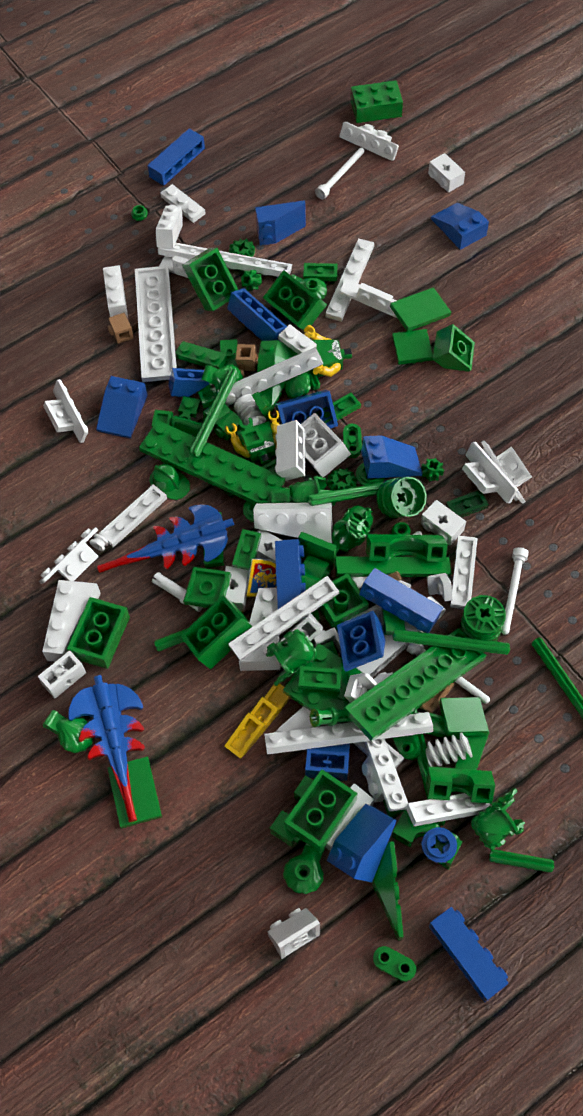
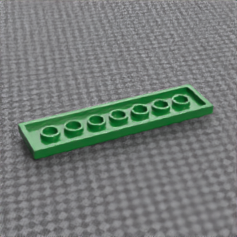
M159 420L139 446L140 452L255 505L271 503V488H282L285 483V477H281L274 472L207 442L198 458L192 457L189 451L196 437Z
M460 628L448 635L469 638ZM432 646L344 708L343 712L372 742L485 660L487 655L481 651Z

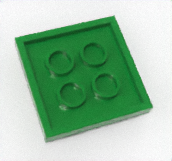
M318 643L315 647L317 651L316 659L310 661L305 666L341 669L340 692L298 688L299 669L285 686L283 693L309 711L314 708L326 710L330 707L336 710H344L351 703L344 697L350 675L363 672L357 668L345 672L342 658Z

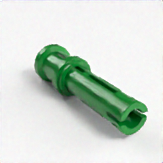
M333 707L326 710L314 708L309 716L313 727L326 724L334 726L339 722H353L343 710H336Z

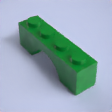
M367 534L366 554L369 561H389L390 558L395 556L408 555L419 557L425 561L446 562L448 543L443 535Z

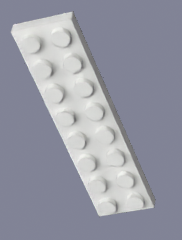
M168 266L135 269L142 382L170 380L172 368H177L169 268Z

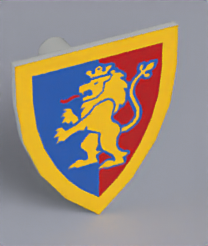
M263 559L251 560L246 596L256 597L258 588H277L275 563Z

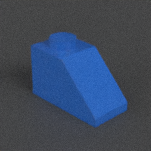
M172 368L168 384L171 396L189 397L209 385V382L201 380L204 370Z

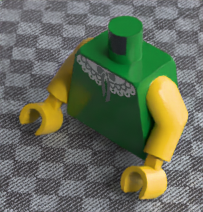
M311 325L306 326L304 332H306L304 335L309 339L311 337V340L317 344L316 349L323 361V365L313 369V373L317 377H332L343 369L344 359L352 358L351 348L341 349L338 340L321 336L315 332L314 327Z
M276 410L277 416L272 418L269 411L268 418L272 421L271 424L268 421L253 426V428H259L264 445L248 451L241 438L240 432L243 431H237V426L234 423L231 424L233 432H230L226 426L225 432L231 435L230 440L235 451L244 458H248L250 462L260 461L262 466L271 462L270 457L275 455V449L277 448L275 435L279 425L277 422L279 412Z

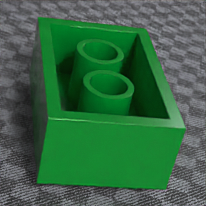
M397 80L351 87L350 102L356 123L402 117L403 100Z
M217 247L209 248L182 264L205 311H214L230 300L231 292L238 290Z
M285 270L282 271L263 297L302 330L306 326L312 325L327 306L324 301Z
M223 595L180 636L195 657L211 670L232 650L229 643L253 626L238 607Z
M90 597L67 650H70L79 661L108 669L130 618L127 607Z
M321 769L284 821L285 829L321 853L356 803L358 793Z

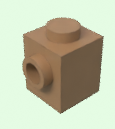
M125 312L108 318L110 323L107 326L111 336L114 335L117 344L134 338Z
M238 344L235 360L239 369H244V371L257 370L259 354L255 345Z

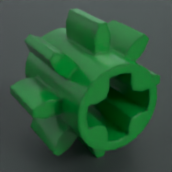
M256 270L244 271L245 274L241 277L242 286L247 287V291L258 290V287L262 284L261 274H256Z
M437 458L427 459L426 464L421 466L423 471L422 477H426L429 482L433 480L439 481V475L443 476L444 469H442L443 463H440Z

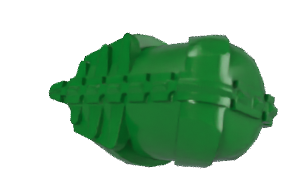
M314 476L313 480L309 478L308 481L297 482L289 486L290 503H309L308 496L333 490H324L327 486L326 478Z
M362 506L348 508L342 520L336 522L332 532V543L337 546V551L346 552L365 541L373 524V516L371 514L373 511L371 508H364Z
M298 629L290 631L284 635V641H278L276 644L273 642L267 646L266 656L272 657L275 655L281 666L285 669L277 677L278 680L273 683L275 686L285 681L293 673H296L300 666H305L310 661L316 659V648L313 647V644L303 631Z
M513 788L503 797L497 798V801L492 802L491 806L472 819V829L475 830L476 835L479 836L480 841L484 843L485 847L496 849V847H500L506 842L504 838L508 835L512 837L514 834L519 835L524 831L523 825L525 822L521 819L512 820L506 812V809L515 801L513 796L518 792L516 788Z

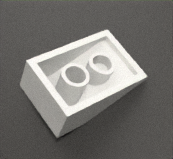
M316 413L312 414L301 424L305 429V458L322 478L351 455L344 443Z
M300 908L294 910L289 914V919L284 922L279 920L270 926L271 930L267 931L281 959L320 936V923L307 908L302 911Z

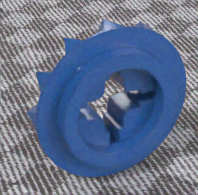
M437 827L430 829L424 835L422 851L428 859L435 863H446L454 857L457 850V841L449 830ZM436 837L440 843H447L443 846L442 853L438 848H432L436 844Z

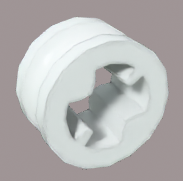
M97 533L94 535V539L90 540V544L99 551H104V546L109 544L105 537Z

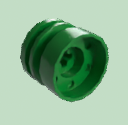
M401 477L386 480L381 484L377 491L376 500L378 508L388 517H412L418 515L423 510L427 494L423 484L416 478Z
M488 595L473 597L464 608L460 629L469 638L497 641L506 619V611L496 598Z

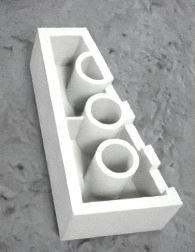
M309 503L256 504L253 509L254 528L297 538L301 532L332 543V503L311 506Z
M58 580L42 651L47 661L56 662L68 652L67 647L89 598L98 599L101 594L97 583Z
M258 588L250 618L252 626H255L278 610L277 588ZM279 635L241 662L239 660L240 671L280 670V663L276 656H266L267 646L273 642L276 644L280 641Z

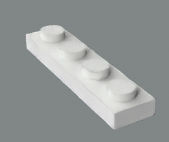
M153 484L99 534L105 537L112 547H115L167 499L166 494Z
M458 535L452 585L453 600L450 603L452 608L464 609L467 602L471 600L477 538Z
M463 793L450 796V801L429 799L408 803L406 810L413 826L478 815L491 805L489 803L471 802L470 797Z

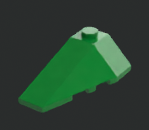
M279 340L261 341L257 373L299 354ZM286 381L259 392L261 397L265 395L272 409H274L275 404L281 397V391Z
M388 842L371 883L397 940L401 941L404 936L401 906L398 905L399 885L395 881V878H397L394 842Z

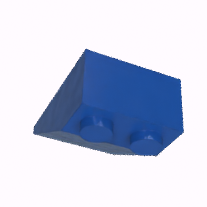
M305 200L255 207L260 246L275 244L306 226Z
M455 203L431 216V220L460 250L487 236L489 221L479 211L460 203Z
M111 376L105 389L96 430L131 439L147 398L145 383Z
M364 436L361 454L367 478L422 476L415 447L385 436Z
M374 611L337 625L345 672L384 656L386 640L384 629Z
M365 804L334 840L327 861L354 879L373 882L397 820L369 804Z

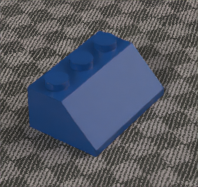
M328 390L275 404L276 410L279 412L278 419L280 425L294 420L302 424L308 416L310 417L313 413L320 411V414L317 416L323 422L332 418L331 421L325 423L329 428L338 426L331 394ZM326 406L328 407L326 411L330 413L328 418L323 417L326 411H323L322 408Z

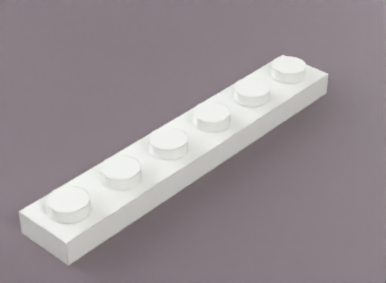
M358 238L328 306L326 318L342 322L352 298L340 294V290L346 279L357 284L359 283L374 248V242Z
M316 347L235 382L225 404L229 406L246 394L253 395L256 392H261L323 365Z
M326 576L229 643L230 648L241 662L338 595L339 590L330 578Z

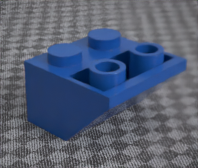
M350 743L307 749L305 776L316 778L322 769L337 780L347 781Z

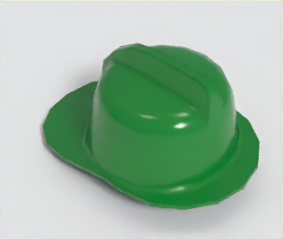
M169 464L154 466V471L149 479L151 486L154 484L166 494L167 498L172 500L182 499L188 494L190 484L183 474Z

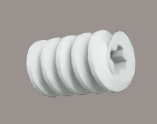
M246 394L235 402L234 410L243 421V425L249 424L248 418L253 420V426L265 423L266 418L251 394Z
M460 733L459 740L452 735L451 742L444 737L443 744L437 739L434 747L429 741L426 748L430 767H434V761L438 766H442V759L446 764H449L450 757L454 762H457L458 755L464 760L466 759V753L472 758L469 742L463 733Z

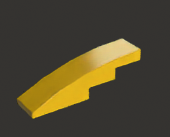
M279 683V685L275 686L273 684L266 696L259 700L251 713L248 712L225 744V747L239 758H242L255 744L290 699L288 695L283 693L285 688Z

